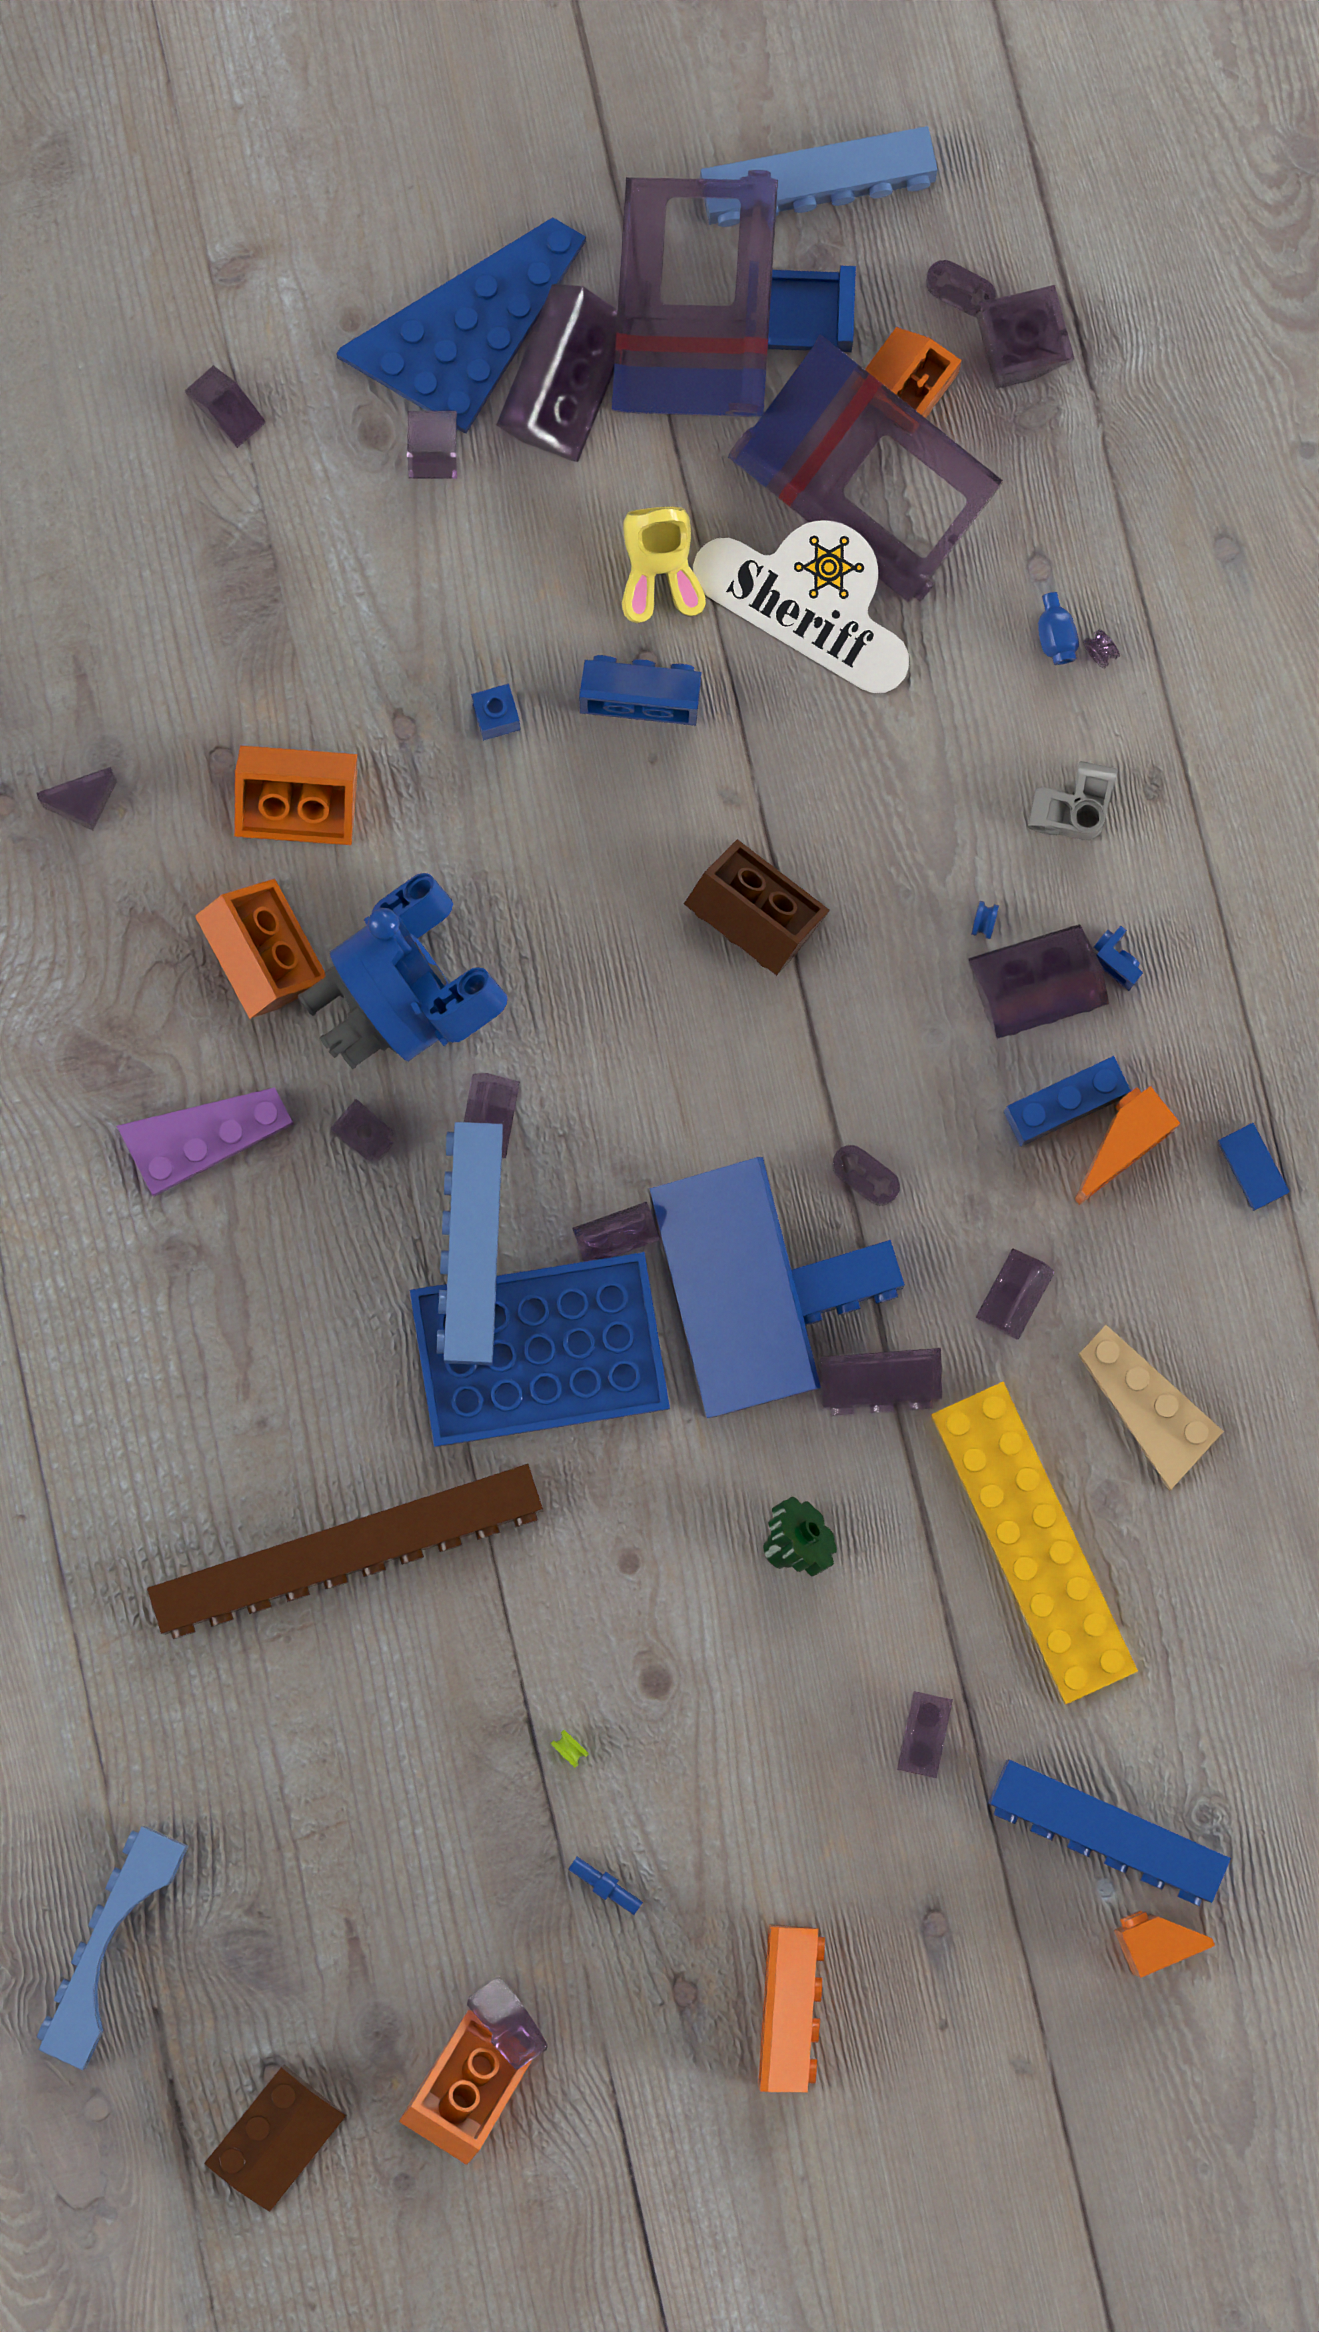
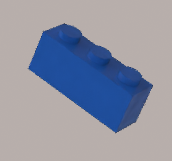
M1112 1056L1008 1105L1004 1110V1114L1020 1147L1120 1101L1131 1090L1115 1057Z
M891 1240L791 1270L805 1326L822 1321L821 1314L836 1309L838 1315H843L861 1309L859 1302L874 1298L875 1303L879 1304L898 1298L897 1290H901L905 1286Z

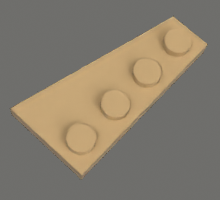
M1107 1325L1078 1354L1105 1396L1109 1398L1119 1413V1417L1125 1426L1129 1428L1150 1463L1153 1464L1162 1477V1481L1169 1491L1224 1432Z

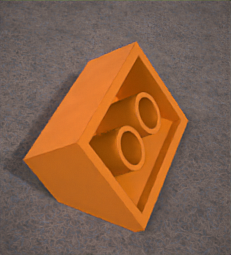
M240 745L235 769L234 837L352 845L358 754Z
M275 878L222 894L195 915L249 1019L275 1011L298 999L300 993L305 992L326 977L320 961Z

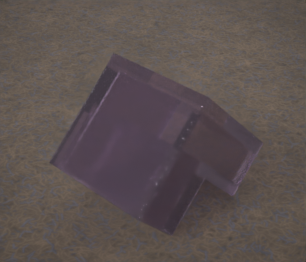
M408 411L407 460L409 479H457V411Z

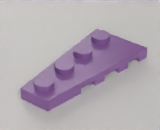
M274 1087L116 1127L152 1196L155 1197L294 1123Z

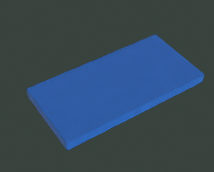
M763 1157L752 1158L649 1188L706 1417L714 1418L820 1389L821 1385Z

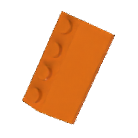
M769 1924L758 2078L760 2092H808V2083H816L817 2059H810L811 2042L818 2043L820 2018L812 2017L813 2002H821L822 1978L815 1977L816 1961H824L825 1937H818V1928Z

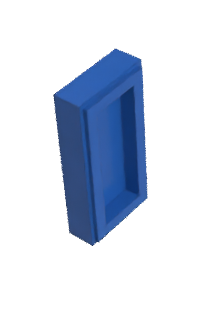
M1254 1123L1217 1141L1253 1211L1290 1193Z

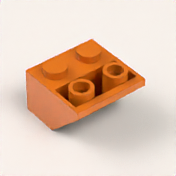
M896 327L853 384L851 390L857 394L869 374H871L882 384L869 403L914 434L958 375L962 360L931 338Z

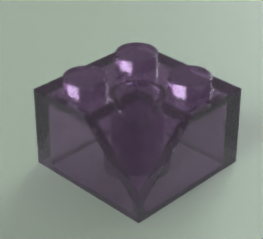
M1055 285L979 303L976 318L995 389L1035 380L1074 361V354Z

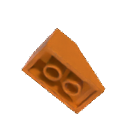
M1151 1086L1143 1092L1136 1087L1115 1106L1118 1113L1112 1119L1075 1197L1079 1205L1168 1137L1179 1126L1180 1122Z
M468 2010L416 2091L399 2122L467 2165L481 2149L536 2052L471 2010Z

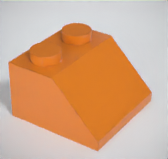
M1142 1910L1120 1919L1122 1927L1114 1930L1132 1974L1140 1978L1215 1946L1213 1939L1159 1916L1147 1915Z

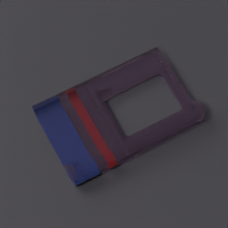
M749 170L748 176L741 177L740 180L626 177L612 410L641 414L740 417L764 415L778 180L771 178V172ZM671 198L738 199L740 201L735 300L730 306L666 305L661 302L666 206Z
M821 334L804 360L764 412V415L755 426L749 428L742 435L728 455L729 459L809 523L822 520L834 521L858 532L868 542L874 552L878 565V578L908 603L913 601L914 598L921 602L934 586V583L930 580L1003 483L1000 477ZM885 435L893 438L966 498L965 507L927 557L918 556L844 495L845 486Z

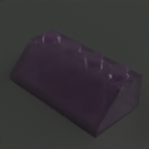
M552 284L496 425L523 443L578 462L613 376L614 363H618L622 353L621 349L615 348L616 332L629 335L634 321L583 286Z

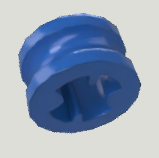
M979 901L971 935L976 936L978 933H983L986 939H991L999 905L994 904L992 907H987L984 901Z

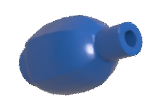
M1057 592L1044 594L1042 599L1045 611L1040 616L1038 622L1042 650L1044 654L1053 659L1054 665L1071 663L1077 659L1075 652L1079 647V638L1074 620L1066 609L1060 607Z

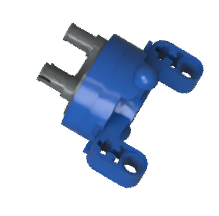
M420 873L415 875L381 899L373 908L370 917L368 916L364 919L366 926L330 951V957L334 966L325 972L326 977L298 995L299 1000L312 1016L338 996L346 999L350 1008V1012L347 1014L348 1019L327 1034L322 1035L320 1039L325 1048L330 1049L329 1053L334 1058L340 1053L352 1069H355L358 1064L379 1049L385 1051L390 1048L409 1062L438 1040L443 1046L448 1042H460L497 1017L507 1005V994L484 968H472L449 983L434 959L420 943L418 938L449 916L453 907L452 899L430 874Z

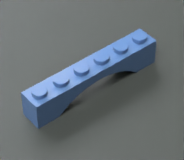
M141 1826L139 1833L132 1830L122 1851L128 1855L122 1870L115 1867L107 1882L105 1889L111 1892L104 1907L99 1904L97 1905L88 1924V1927L94 1929L87 1944L82 1941L80 1942L72 1958L71 1964L77 1966L70 1981L63 1979L55 1995L54 2001L60 2003L53 2018L46 2016L37 2034V2038L42 2040L38 2050L81 2070L87 2068L104 2031L99 2013L98 1983L101 1964L108 1944L120 1923L136 1905L153 1892L172 1883L188 1849V1845L146 1826Z

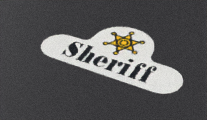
M826 520L806 523L790 533L777 551L771 555L760 554L744 543L732 538H716L706 543L697 553L693 564V572L704 594L710 599L862 690L871 693H886L896 688L905 679L909 668V653L904 642L894 633L875 623L869 617L868 607L878 582V564L868 542L852 528L838 522Z

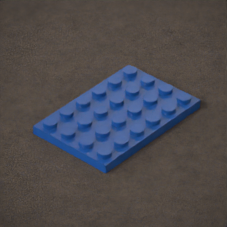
M645 1252L497 1276L493 1365L445 1363L444 1354H437V1331L445 1330L446 1314H438L439 1290H447V1284L410 1290L434 1447L670 1410Z

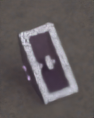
M214 365L185 390L189 398L236 448L242 445L266 423L239 385Z
M108 767L37 792L36 794L43 808L93 831L117 780L112 768Z

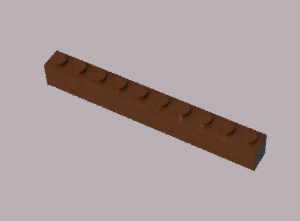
M525 1464L148 1587L147 1591L161 1634L171 1633L172 1638L177 1639L195 1633L194 1625L209 1621L211 1627L234 1620L233 1612L245 1608L248 1609L250 1615L271 1608L270 1600L286 1596L287 1602L309 1596L308 1588L322 1583L325 1590L348 1583L346 1575L362 1571L363 1577L380 1573L386 1570L384 1563L398 1558L401 1565L424 1558L422 1551L438 1546L439 1552L462 1545L460 1538L476 1534L477 1540L500 1533L498 1526L513 1521L516 1528L538 1521L536 1513L542 1512L543 1507L529 1464Z

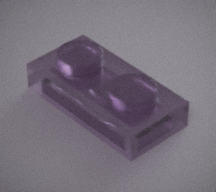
M647 1202L572 1228L583 1262L611 1258L659 1241Z
M913 1691L897 1770L937 1778L953 1699Z

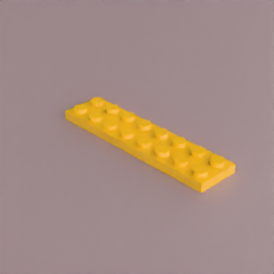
M1000 1382L931 1414L932 1420L1064 1705L1138 1672L1004 1382Z

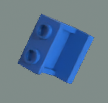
M763 263L762 275H754L753 298L761 299L760 313H753L752 336H759V339L768 338V349L812 351L822 335L842 352H852L856 266L840 265L839 272L772 270L770 269V264Z

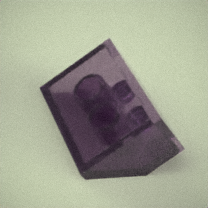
M1080 924L968 958L986 1017L997 1039L1016 1035L1021 1031L1040 1025L1051 1024L1082 1012H1090L1095 1008L1109 1004L1102 966Z
M941 1348L820 1357L818 1361V1375L821 1385V1411L830 1410L831 1417L854 1415V1408L870 1407V1414L894 1412L893 1405L909 1404L910 1411L934 1409L933 1402H940L942 1400Z

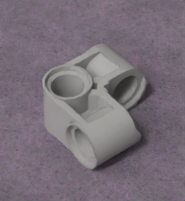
M1080 761L1073 795L1051 788H1036L1027 827L1036 832L1049 835H1062L1081 840L1096 838L1104 827L1118 769ZM1084 811L1092 812L1096 815L1098 823L1091 828H1085L1077 822V815Z

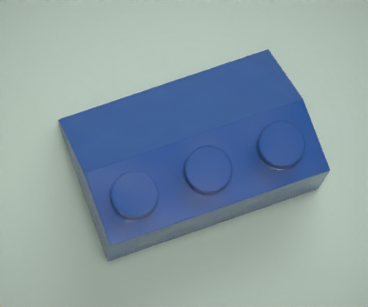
M597 655L593 657V660L584 661L579 696L580 714L696 726L702 672L694 671L693 666L672 664L671 669L655 667L656 663L653 661L641 659L633 660L632 664L616 663L617 659L604 655Z

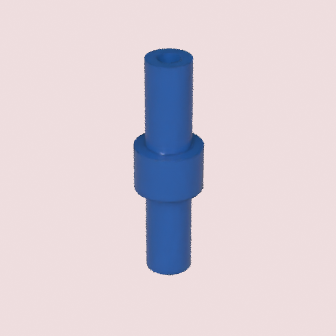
M578 1856L568 1869L594 1887L592 1891L604 1900L607 1897L633 1915H635L643 1903L640 1899L617 1884L618 1879L606 1871L602 1874Z

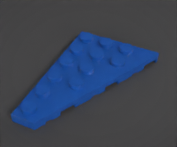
M552 217L343 345L336 353L337 358L466 434L585 244L586 236Z

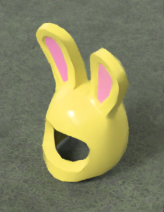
M654 507L628 512L623 522L626 549L631 561V572L622 599L624 615L629 621L634 623L650 619L654 610L656 574L666 573L674 604L678 611L687 616L700 614L706 606L704 591L696 575L688 565L687 558L690 548L691 528L686 510L682 507Z

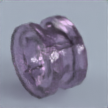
M1098 629L1094 632L1095 637L1093 639L1086 638L1083 641V645L1092 659L1105 669L1109 665L1108 660L1111 658L1116 660L1120 657V653L1110 637L1104 631Z

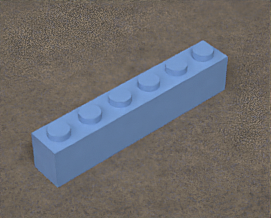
M925 126L703 168L700 171V183L709 225L718 223L720 227H729L740 223L743 218L756 216L758 220H766L778 216L780 211L794 209V212L803 213L815 209L817 204L832 202V205L839 206L853 202L855 200L854 197L870 195V198H882L892 194V190L907 188L908 191L923 190L928 188L930 183L936 181L938 170L929 127Z
M455 1122L454 1132H447L446 1156H453L452 1172L445 1171L444 1195H451V1211H443L442 1235H449V1251L441 1250L440 1274H447L448 1279L447 1290H439L438 1314H446L445 1330L437 1331V1354H444V1362L447 1364L493 1365L503 1124Z

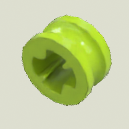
M563 1730L561 1732V1739L559 1741L553 1740L550 1744L576 1768L579 1765L578 1759L582 1756L587 1757L589 1753L570 1734Z

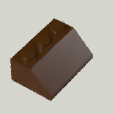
M738 839L703 873L684 902V905L692 910L698 918L709 923L722 933L728 941L739 946L756 959L762 967L769 969L776 976L793 959L830 911Z
M284 2064L204 2164L235 2190L270 2212L347 2115Z

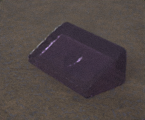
M489 1073L473 1074L464 1122L503 1124L502 1158L504 1159L507 1156L520 1081Z
M1013 1248L979 1309L976 1318L1016 1340L1019 1339L1051 1281L1054 1270L1045 1262Z

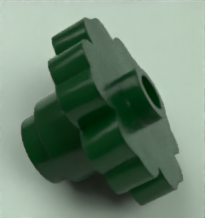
M790 1497L772 1508L774 1518L768 1522L771 1533L763 1545V1550L767 1560L778 1569L793 1567L797 1572L805 1570L810 1576H815L833 1566L834 1560L832 1555L837 1552L834 1534L831 1529L824 1525L823 1515L810 1502L804 1501L800 1503L797 1498Z

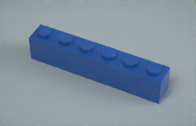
M1006 1760L988 1802L989 1805L996 1807L993 1815L1016 1824L1017 1819L1021 1818L1033 1824L1031 1832L1051 1841L1055 1834L1070 1840L1067 1848L1087 1857L1090 1856L1091 1851L1106 1856L1105 1865L1125 1874L1128 1867L1143 1873L1141 1881L1163 1890L1165 1883L1178 1888L1180 1891L1177 1897L1199 1907L1202 1900L1210 1903L1213 1902L1231 1860L1230 1857L1012 1760Z

